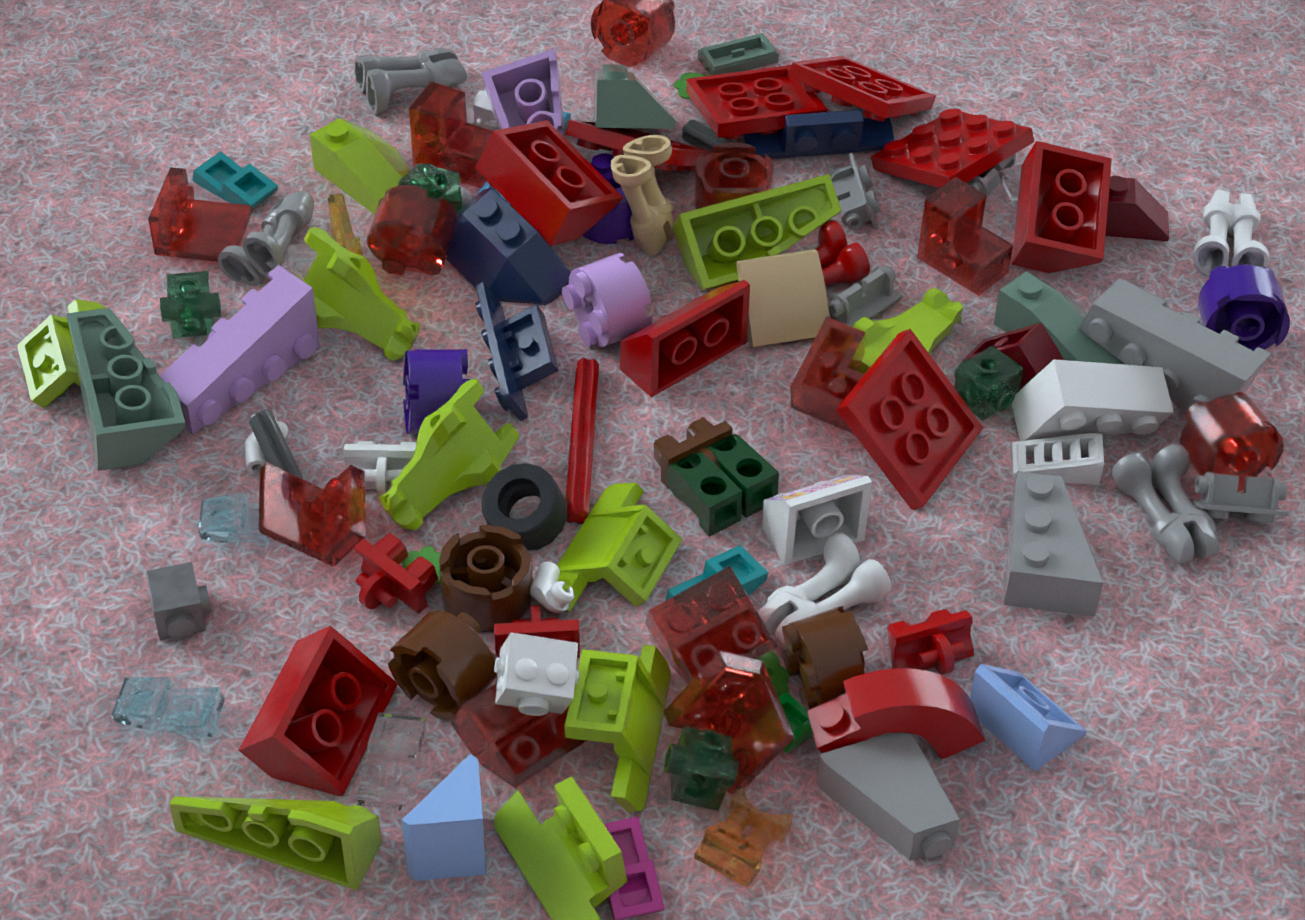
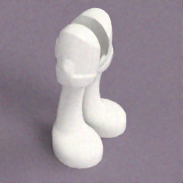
M1216 190L1210 203L1204 207L1203 219L1205 225L1210 229V235L1200 239L1194 246V262L1197 268L1205 275L1209 276L1210 272L1219 266H1228L1229 246L1226 242L1227 233L1234 236V254L1231 267L1236 265H1254L1268 268L1270 262L1268 249L1262 243L1252 240V233L1258 229L1261 222V215L1256 209L1252 194L1240 193L1238 203L1232 204L1229 202V191Z
M838 532L827 538L823 546L825 565L814 577L794 588L787 585L778 588L768 597L767 603L755 615V622L767 633L775 632V640L784 649L787 648L783 637L782 626L839 606H843V609L846 610L861 603H874L882 600L890 593L892 588L891 580L883 566L874 559H868L860 565L858 550L853 541L844 533ZM846 585L827 599L816 604L814 603V601L827 592Z

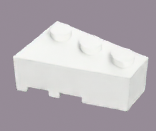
M1054 359L1010 399L1020 441L1086 433L1102 434V436L1125 433L1144 435L1156 431L1159 425L1174 413L1162 367Z

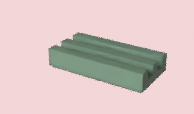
M764 33L698 49L697 59L700 62H704L703 67L706 71L710 70L709 75L711 76L741 72L777 63L779 53Z

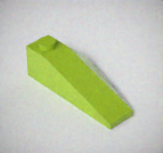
M339 118L310 134L313 168L410 242L414 243L443 226L442 219L398 150L373 131Z
M830 174L681 213L678 215L672 229L685 267L700 289L705 291L738 282L736 261L779 255L834 218L842 210Z
M174 796L169 804L175 831L354 890L359 888L382 844L379 815H375L368 809L358 805L347 806L335 801L186 796Z

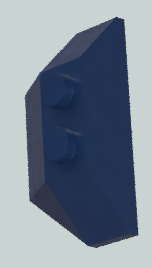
M493 188L483 189L454 214L440 253L475 289L476 285L484 282L499 301L547 305L562 293L564 286L569 285L570 270L539 232Z

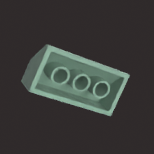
M603 64L602 71H595L594 120L596 128L675 129L676 121L667 108L632 72L627 71L625 65Z

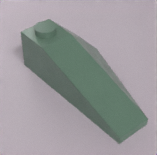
M1026 271L999 290L994 325L1003 331L1010 332L1042 322L1064 360L1125 365L1079 329L1087 313L1076 301L1047 282Z
M110 308L67 313L89 434L98 471L141 465L185 429V419L177 391L170 382L165 383L156 372L154 362L150 357L145 358L135 346L134 337Z

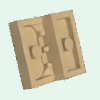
M813 249L736 261L738 282L746 280L750 284L747 331L748 341L752 347L832 335L825 282L817 250Z

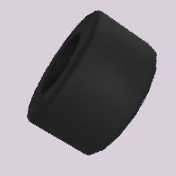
M528 463L515 464L497 472L487 483L482 495V514L488 525L505 527L521 536L522 544L527 550H538L552 543L562 532L567 520V501L553 476L542 467ZM528 496L540 498L538 508L531 515L522 519H512L509 516L512 507L518 500Z

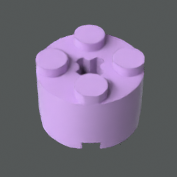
M622 253L614 254L572 270L569 276V285L562 288L563 300L570 310L574 309L579 322L580 338L587 347L592 345L598 347L608 346L652 324V315L646 317L645 306L651 304L647 285L633 261L624 263L621 260L625 256Z

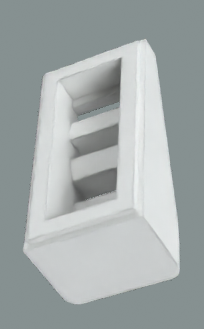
M1086 433L1012 442V479H1016L1017 471L1062 476L1064 483L1099 485L1104 467L1102 434ZM1026 455L1034 456V464H1027ZM1044 456L1052 457V462H1045Z

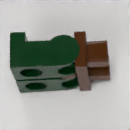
M702 417L692 422L686 429V440L679 443L673 436L667 434L654 442V459L661 467V482L672 491L676 498L684 501L699 518V526L709 537L741 521V514L747 518L763 510L764 500L778 495L779 472L740 436L733 434V428L726 421L714 426Z

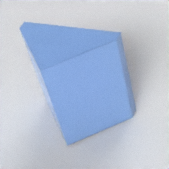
M980 664L976 669L970 700L974 704L979 722L1034 771L1040 769L1084 737L1088 732L1020 672Z
M472 754L462 761L402 819L407 874L413 880L486 875L478 759Z

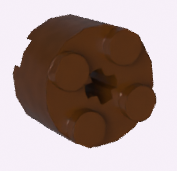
M480 525V532L469 533L459 538V533H457L443 546L439 558L441 594L445 612L451 613L456 617L462 612L467 613L478 622L481 630H491L494 632V624L513 623V620L521 619L530 608L532 600L530 586L533 582L532 557L523 546L522 538L519 534L501 526Z
M843 606L782 626L783 637L787 648L782 650L783 661L790 676L798 674L804 686L799 688V695L803 706L807 710L846 694L843 681L865 674L863 651L868 650V647L853 614L850 611L844 612Z
M436 610L424 616L391 647L390 651L394 653V658L388 662V667L395 682L410 700L418 694L422 699L435 706L430 711L431 715L448 721L456 719L493 683L497 677L494 667L498 657L490 651L480 637L481 628L474 618L464 612L456 617L451 613Z

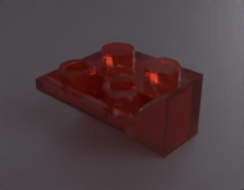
M730 566L650 609L645 621L647 628L668 663L695 694L778 647Z
M497 683L463 704L450 723L471 754L478 759V762L514 788L519 787L588 741L565 737V722L569 705L562 714L548 712L540 716L526 715L519 711V707L495 704Z

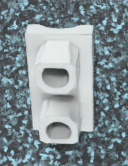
M358 441L356 444H345L343 449L345 489H376L377 495L385 494L392 487L391 481L400 475L401 471L413 458L417 442L385 445L375 444L373 441Z

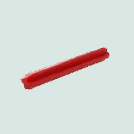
M584 357L577 361L565 497L567 501L566 521L583 524L589 513L599 363L597 360H588Z

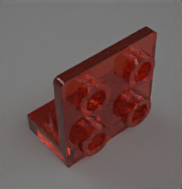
M170 167L148 218L154 253L159 256L218 262V256L224 248L231 245L240 246L252 215L251 206L195 200L194 188L188 185L186 169Z
M268 462L260 468L259 532L328 565L336 566L354 549L355 545L363 538H366L365 471L350 464L337 478L330 479L323 489Z
M722 651L716 654L663 711L670 727L706 734L724 784L730 794H740L794 738L764 662Z

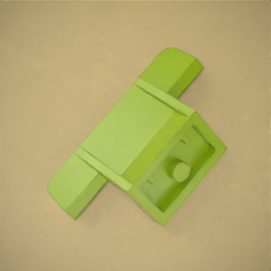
M75 299L67 306L69 313L105 309L100 303ZM50 315L17 345L31 401L43 408L62 395L72 383L80 386L67 318Z
M636 482L616 483L608 486L603 491L557 564L560 569L558 581L565 582L562 589L566 592L571 586L574 592V599L569 603V608L563 612H571L588 582H596L601 578L610 583L635 607L645 603L683 540L646 504L636 505L644 493V490Z
M643 644L640 658L638 655L582 649L578 666L579 679L574 688V699L569 705L565 722V737L614 743V750L619 759L611 797L628 813L641 811L645 808L671 678L669 664L657 646Z
M572 776L554 785L559 806L553 808L554 816L546 819L541 825L519 790H517L496 813L494 827L552 920H601L594 908L627 883L622 851Z

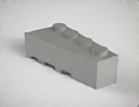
M1122 278L1113 283L1092 304L1079 327L1083 333L1125 365L1162 367L1170 399L1189 412L1194 418L1212 429L1237 405L1272 354L1260 347H1257L1254 351L1238 343V336L1226 330L1219 334L1201 325V318L1188 311L1177 313L1169 309L1166 300Z

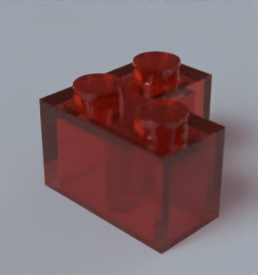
M430 82L409 107L413 166L425 172H432L454 179L459 183H466L481 188L487 179L475 166L493 131L467 123L465 92Z
M955 177L925 199L917 258L980 296L1009 273L1013 244L982 226L987 195Z
M826 316L790 386L791 408L853 433L838 414L836 408L864 376V374L856 371L865 355L864 331Z

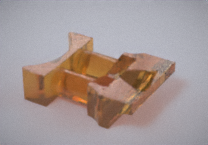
M739 788L730 801L728 814L730 816L725 822L720 821L718 824L709 826L706 829L703 840L694 853V858L748 887L760 872L763 851L773 839L782 843L790 832L793 814L774 815L760 811L749 802L744 788ZM747 825L755 829L750 836L742 833Z

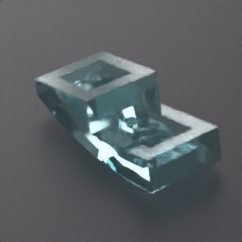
M244 492L205 499L201 501L198 534L203 540L222 543L296 540L298 505L292 495L253 503L248 501Z
M168 676L126 677L111 717L115 722L144 730L197 737H213L225 697L219 687L175 688Z

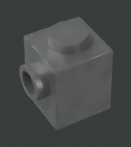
M192 562L146 571L159 640L169 638L182 639L189 637L193 633L206 631L203 614L212 612L206 585L197 587Z

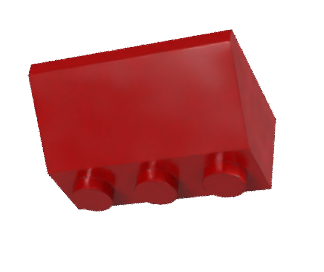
M548 120L494 130L475 166L487 179L488 184L496 189L539 232L550 246L577 240L615 208L623 198Z
M1040 141L1035 142L1021 166L1011 265L1045 273H1054L1102 262L1104 258L1112 158Z
M746 280L718 287L701 297L693 299L690 303L669 315L662 316L658 321L642 330L630 334L620 341V370L652 398L746 344L750 284Z
M330 625L296 642L238 751L271 778L332 795L343 796L398 684Z

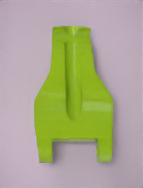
M309 228L304 241L318 254L302 281L313 288L317 328H335L356 333L383 349L385 357L389 360L394 361L403 358L405 351H410L418 337L420 323L409 320L406 316L407 311L399 308L396 303L382 292L374 270L364 256L355 254L342 247L323 229Z
M931 288L925 293L920 303L896 317L877 321L862 317L854 323L848 337L829 358L825 371L838 378L850 366L864 375L897 334L910 328L931 356L932 350L945 336L950 335L953 326L956 323L961 324L963 305L958 301H950L948 296L941 290Z
M471 379L462 384L447 403L425 417L419 429L413 458L401 471L400 475L391 481L392 487L383 495H379L384 510L399 527L417 530L423 523V517L449 495L470 487L487 485L495 474L501 471L502 463L519 439L520 435L511 423L501 426L494 433L475 409L474 404L485 392V388L478 379Z

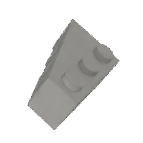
M1017 471L1010 506L1004 605L1095 617L1103 580L1062 476Z

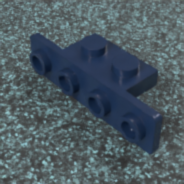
M861 110L786 115L784 129H779L774 134H760L758 132L743 134L742 139L744 146L748 149L747 159L757 160L880 151L884 149L887 143L895 141V136L890 118H885V121H877L863 118Z
M482 282L476 285L479 301L475 302V307L485 324L486 329L482 330L481 333L485 344L492 354V357L488 359V364L493 375L498 380L499 386L495 388V394L502 408L505 411L511 409L517 418L522 421L529 417L522 389L559 371L545 315L536 304L505 319L502 304L488 286Z

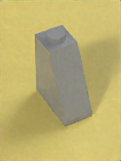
M902 732L888 733L819 754L816 779L819 788L907 859L912 860L924 855L928 858L938 857L946 853L952 846H955L960 818L913 734Z

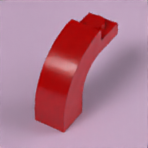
M909 668L885 669L852 677L843 681L846 694L807 711L816 747L821 754L865 741L878 735L896 732L911 733L926 739L941 759H945L985 741L974 704L965 691L949 678L926 670Z

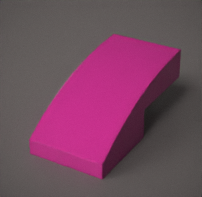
M639 817L605 823V827L622 851L627 883L607 898L613 919L625 920L664 911L665 907L653 860H649Z

